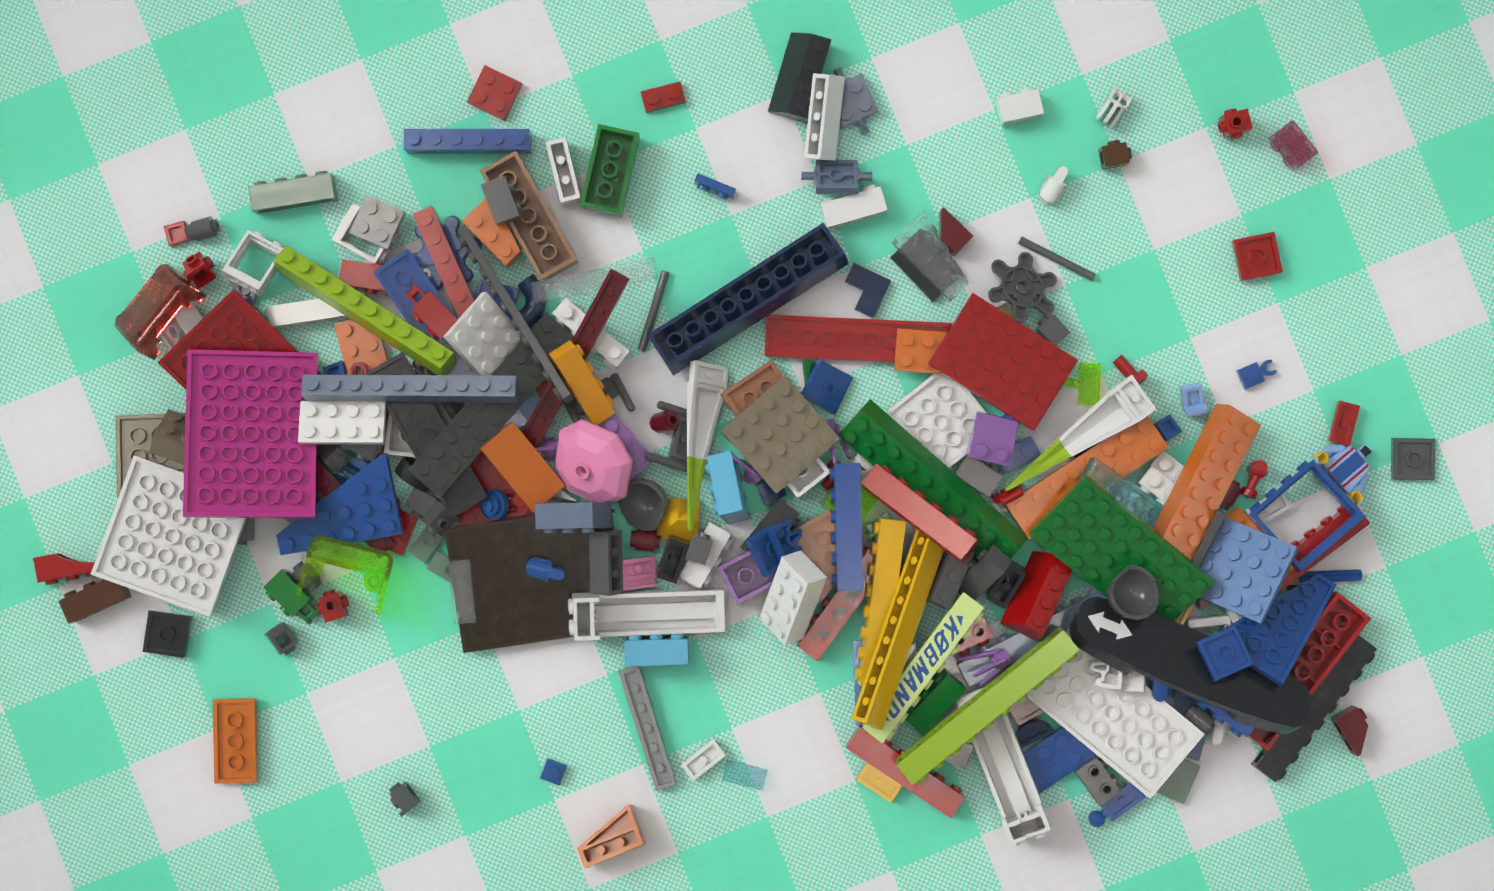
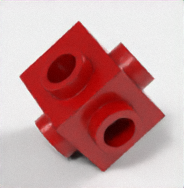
M1236 108L1224 111V115L1219 118L1218 130L1220 134L1223 133L1224 138L1231 137V140L1244 137L1243 133L1253 129L1248 109L1237 111Z
M200 251L190 255L182 262L185 268L183 274L189 282L193 281L199 289L216 278L213 270L215 266L209 256L204 257Z
M335 589L324 592V597L318 598L317 609L319 614L323 615L325 623L349 616L347 607H349L348 598L342 592L336 593Z

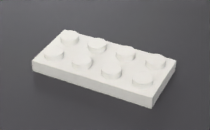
M301 401L298 443L384 445L387 403L385 401Z

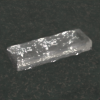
M470 559L448 561L455 625L475 623L477 620Z

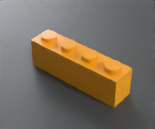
M569 340L549 353V356L589 421L598 425L615 414L612 408L615 404L609 394L605 396L602 390L605 387L601 380L594 378L592 373L595 370L590 362H585L582 358L585 354L578 344L574 345Z

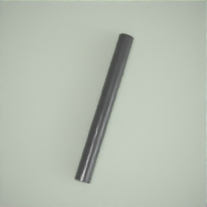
M1022 236L1018 244L1091 281L1096 275Z
M661 271L638 346L640 351H646L649 342L647 335L652 332L669 277V272Z

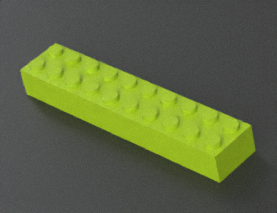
M1058 627L896 758L897 767L912 785L916 782L918 784L922 783L928 777V772L932 769L936 771L944 765V759L949 755L954 757L961 751L960 746L965 742L968 744L973 742L978 737L977 733L980 730L989 729L995 723L993 720L999 715L1001 717L1005 716L1010 712L1011 705L1015 702L1019 704L1028 697L1026 693L1032 688L1037 690L1045 683L1043 679L1048 675L1051 677L1056 675L1061 670L1060 666L1066 661L1067 663L1072 662L1078 656V647L1064 630Z

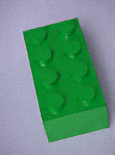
M598 124L580 201L582 209L622 218L640 141L639 133Z

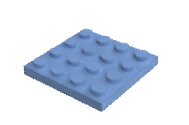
M1224 517V524L1217 531L1214 543L1207 550L1205 560L1200 566L1202 570L1215 579V584L1200 598L1262 625L1298 551V547Z

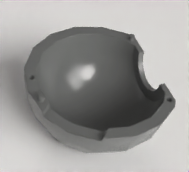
M642 478L629 482L627 496L619 500L618 503L628 524L636 529L649 531L656 529L663 520L668 509L669 498L665 490L655 481Z
M1128 565L1114 577L1107 587L1106 593L1109 605L1115 613L1125 619L1140 620L1149 617L1155 612L1159 604L1157 580L1151 572L1143 567Z

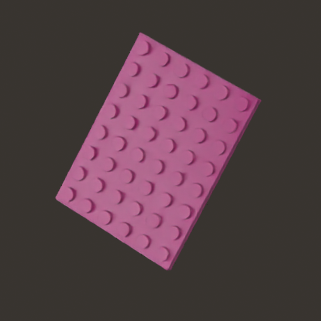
M188 349L183 518L315 519L316 444H299L298 434L300 402L306 401L301 395L302 375H317L318 353Z

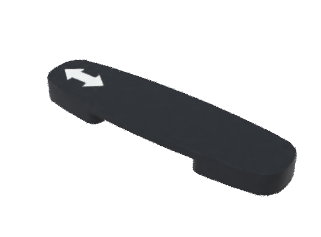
M1101 597L1088 598L1072 616L1069 633L1072 641L1079 649L1122 673L1130 674L1136 671L1181 693L1227 710L1229 716L1235 721L1266 731L1288 735L1304 725L1310 716L1312 698L1309 690L1304 684L1289 675L1284 684L1279 686L1253 668L1247 667L1214 682L1195 643L1209 637L1204 633L1155 614L1140 620L1125 619L1114 612L1109 605L1108 599Z

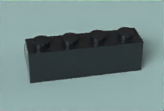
M791 32L768 112L808 123L813 73L822 74L831 39L811 33Z

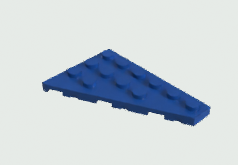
M383 453L317 503L315 505V519H297L278 533L276 537L280 556L403 534L404 530L388 454Z
M1318 573L1297 587L1275 598L1262 625L1243 617L1227 626L1225 629L1236 625L1254 663L1249 667L1279 686L1283 685L1337 584Z

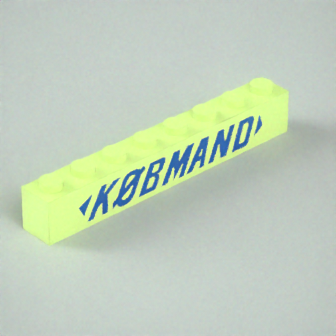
M962 591L951 606V609L948 610L903 670L883 730L862 725L865 731L881 743L885 739L889 741L896 732L894 727L898 722L902 724L909 715L906 711L910 706H916L921 699L919 696L923 689L927 691L933 683L932 676L935 672L940 673L946 665L944 660L948 655L952 657L959 648L956 644L961 638L964 640L972 631L969 628L974 621L978 623L984 615L982 611L984 607Z

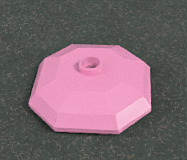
M583 419L559 431L554 468L568 492L591 502L611 504L627 496L633 459L618 434Z

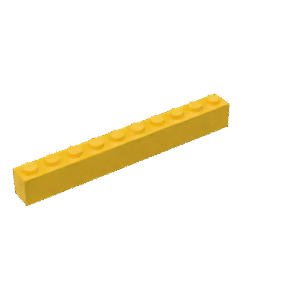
M917 529L851 717L856 722L879 730H883L944 551Z

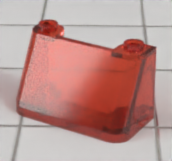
M170 264L160 265L124 311L117 316L115 328L135 350L155 360L160 354L156 345L162 342L158 336L183 306L189 308L191 306L189 303L192 301L201 303L207 295Z

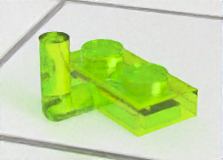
M1080 362L1078 379L1069 377L1063 384L1064 387H1078L1077 404L1094 405L1099 401L1101 363Z

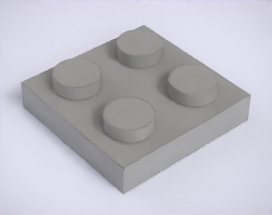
M366 195L349 233L389 250L406 212Z

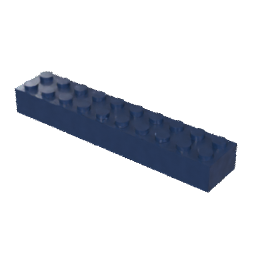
M822 223L647 336L674 376L690 366V361L701 359L848 265L846 254L825 224Z

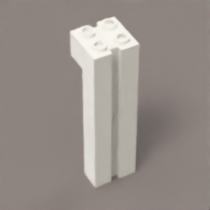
M723 588L623 591L622 594L611 596L590 594V592L572 593V599H568L569 614H573V620H569L570 635H573L575 641L600 640V637L725 632Z
M982 688L960 696L956 701L958 707L963 705ZM1007 713L1003 717L1000 715L993 720L995 723L989 729L980 730L977 733L978 737L972 743L1000 811L1001 821L1010 844L1016 843L1017 846L1029 842L1028 839L1031 836L1035 835L1038 839L1048 835L1052 824Z

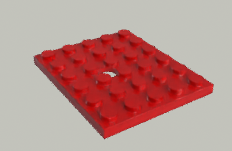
M233 289L157 363L186 389L188 349L269 352L299 351L248 301Z

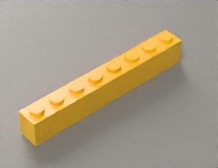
M878 517L877 522L873 524V534L876 535L875 543L872 542L870 548V555H873L872 563L868 565L870 583L866 584L865 597H868L867 605L863 606L862 612L865 623L860 629V638H863L862 647L859 646L857 658L860 659L859 667L855 669V680H857L860 686H863L899 581L906 521L902 519Z

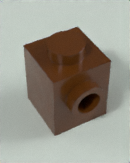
M1120 140L1107 142L1108 145L1102 146L1098 150L1102 170L1127 166L1130 163V159H1132L1130 147H1127L1126 142L1120 143Z

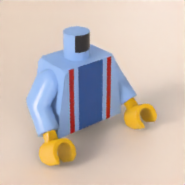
M1342 444L1330 445L1312 456L1313 459L1316 457L1319 459L1317 464L1344 493H1350L1347 496L1349 499L1352 498L1355 505L1362 501V493L1368 478L1367 471L1370 468L1364 459L1372 453L1365 444L1361 445L1357 450L1352 446H1344Z

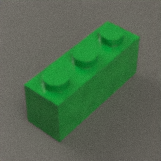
M945 668L933 676L932 679L934 681L927 691L925 689L919 694L921 699L916 706H910L906 711L909 715L905 721L923 736L966 691L963 683Z

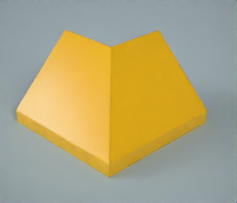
M669 498L666 514L657 527V536H660V539L667 540L668 535L671 534L691 541L693 534L698 535L700 500H698L693 530L688 531L687 499Z

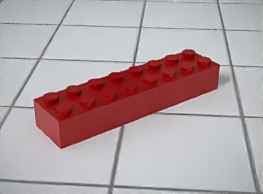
M1333 591L1294 663L1289 676L1304 684L1309 690L1310 695H1312L1371 618L1339 592ZM1255 727L1248 738L1261 748L1269 751L1281 734Z

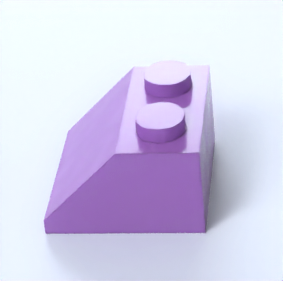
M977 412L967 448L968 457L1009 466L1015 445L1018 421Z

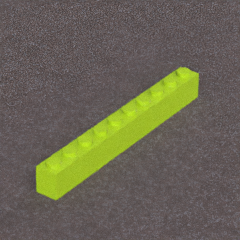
M286 245L273 260L280 274L436 375H447L455 366L456 360L451 350Z

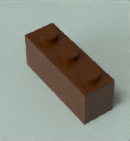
M102 579L103 581L97 584L93 581L83 585V590L79 592L72 590L65 593V598L58 602L68 624L131 598L129 589Z

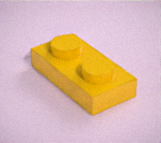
M867 762L856 777L857 781L890 803L902 787V785Z

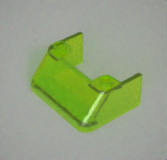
M322 535L313 537L309 542L301 566L294 595L301 596L305 576L317 577L323 571L324 563L365 573L363 580L365 588L370 592L377 593L372 614L380 615L393 565L392 555L387 551Z

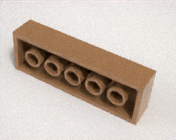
M517 151L480 170L486 183L503 176L508 181L512 180L516 190L512 194L515 201H520L523 212H520L521 219L509 224L542 282L579 263Z

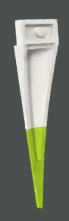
M696 360L690 361L689 382H686L688 531H692L694 527L705 464L723 402L720 394L727 390L728 382L727 367Z
M1133 375L1128 376L1110 389L1005 488V491L1138 423L1155 411L1156 407Z

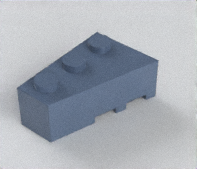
M611 503L535 504V529H543L544 533H556V529H562V533H575V529H582V533L594 532V528H611Z

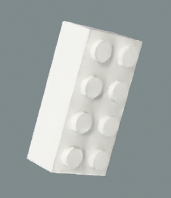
M801 550L781 557L759 617L763 624L784 646L804 638L827 579Z

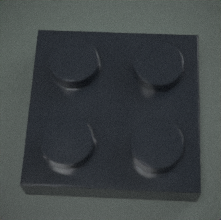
M148 610L142 652L186 657L192 616Z

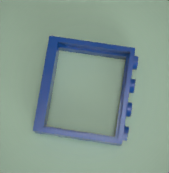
M1314 459L1309 463L1305 460L1296 468L1299 471L1293 477L1290 474L1280 482L1282 486L1278 490L1272 488L1264 495L1267 499L1261 504L1257 501L1249 508L1251 513L1247 515L1262 533L1277 538L1257 515L1309 471L1351 516L1347 521L1300 561L1294 557L1291 565L1298 573L1366 517Z

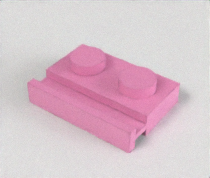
M655 556L623 560V591L657 586V583H655Z

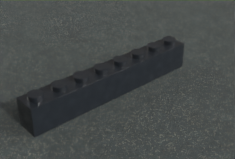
M1358 635L1311 695L1312 708L1307 722L1292 734H1281L1269 751L1262 749L1251 765L1274 782L1281 780L1287 772L1285 769L1289 764H1293L1298 759V752L1301 748L1306 747L1311 742V735L1314 731L1319 730L1323 726L1324 718L1327 714H1331L1336 709V702L1339 698L1344 697L1349 692V685L1352 681H1356L1361 676L1362 668L1365 664H1369L1374 659V652L1377 648Z

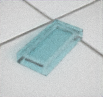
M727 759L722 781L763 790L767 769Z

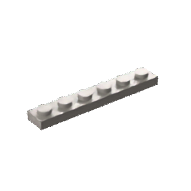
M632 666L619 670L618 672L655 789L658 791L674 786L676 781L640 667Z

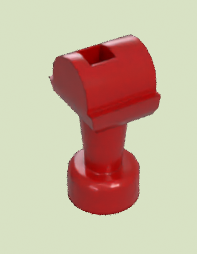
M1256 460L1247 466L1249 480L1247 487H1242L1241 495L1256 499L1258 492L1255 488L1260 478L1268 474V466L1265 461Z

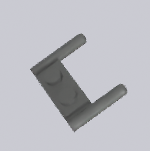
M613 373L609 378L606 377L601 380L605 387L602 390L605 396L609 394L611 399H614L619 394L629 412L635 410V405L618 373ZM572 396V401L567 404L563 402L572 422L575 423L581 420L579 415L582 416L585 413L576 398Z
M658 401V409L664 411L673 410L679 415V426L673 433L669 458L647 452L645 459L687 472V409L664 401Z

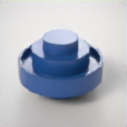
M500 490L486 491L488 498L480 502L482 514L489 520L504 518L509 508L507 496Z

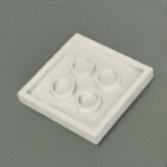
M482 292L443 337L476 375L491 376L522 341L521 337L523 334L519 330L515 331L506 314L487 292Z

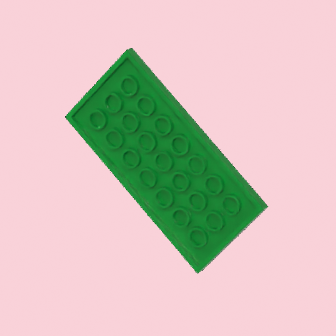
M1087 475L1029 530L1028 535L1106 598L1108 585L1125 567L1136 565L1148 570L1157 580L1156 584L1159 591V604L1152 614L1175 621L1215 584V579Z

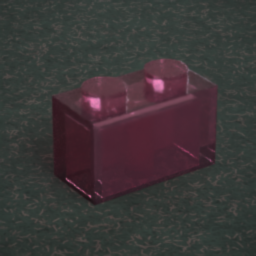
M1291 120L1268 138L1272 149L1282 155L1284 164L1288 168H1292L1293 171L1318 153L1317 149L1294 120Z

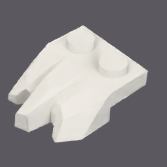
M1094 662L1089 668L1102 675L1101 678L1096 680L1095 685L1120 692L1145 693L1146 676L1136 671L1125 674L1103 662Z

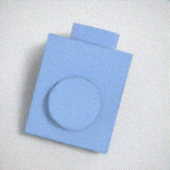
M1200 382L1180 386L1182 409L1188 417H1199L1204 413H1208V408L1204 403L1203 386Z

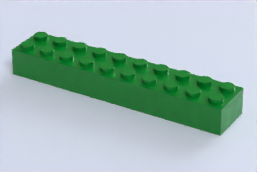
M871 399L838 434L840 438L873 467L875 464H878L880 467L885 465L893 472V477L897 480L899 477L909 484L908 488L913 492L916 490L921 492L926 497V502L930 505L935 503L943 510L942 514L946 517H954L960 523L958 526L964 530L968 528L975 533V539L978 542L973 550L975 551V557L983 548L988 550L992 545H995L1011 559L1028 537Z

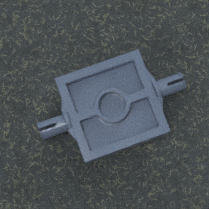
M838 68L840 76L845 77L842 68ZM835 69L833 71L835 76H839L837 70ZM862 73L844 80L840 128L843 129L849 125L857 124L861 134L865 135L864 129L866 133L870 132L865 120L879 112Z
M816 160L814 172L802 171L801 180H814L816 194H858V184L860 181H872V172H860L857 160Z

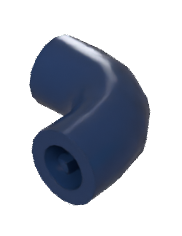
M534 274L518 284V288L524 294L526 301L524 307L519 312L529 328L539 321L546 307L545 291Z

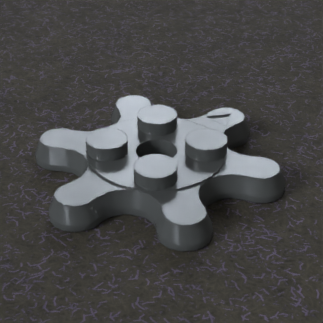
M1022 252L1018 256V264L1015 267H1010L999 259L991 264V270L999 277L1001 285L991 288L988 298L993 303L1000 301L1008 302L1013 308L1012 318L1019 323L1027 320L1029 308H1035L1043 315H1049L1054 311V304L1046 298L1044 291L1047 287H1052L1057 283V277L1052 272L1044 274L1035 272L1032 267L1033 257L1028 252ZM1018 284L1024 285L1026 292H1019Z

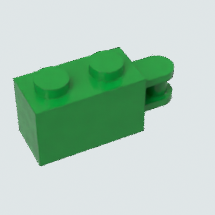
M281 569L264 586L265 594L272 601L276 600L281 605L280 609L285 615H291L292 617L299 615L309 625L315 616L318 617L320 615L318 610L311 604L315 598L306 589L303 590L287 569ZM305 607L310 610L307 614L302 611Z

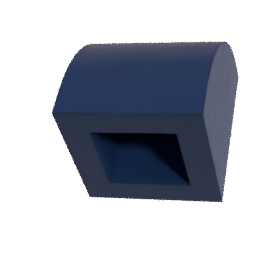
M766 482L756 485L764 505L787 496L785 488L776 494Z

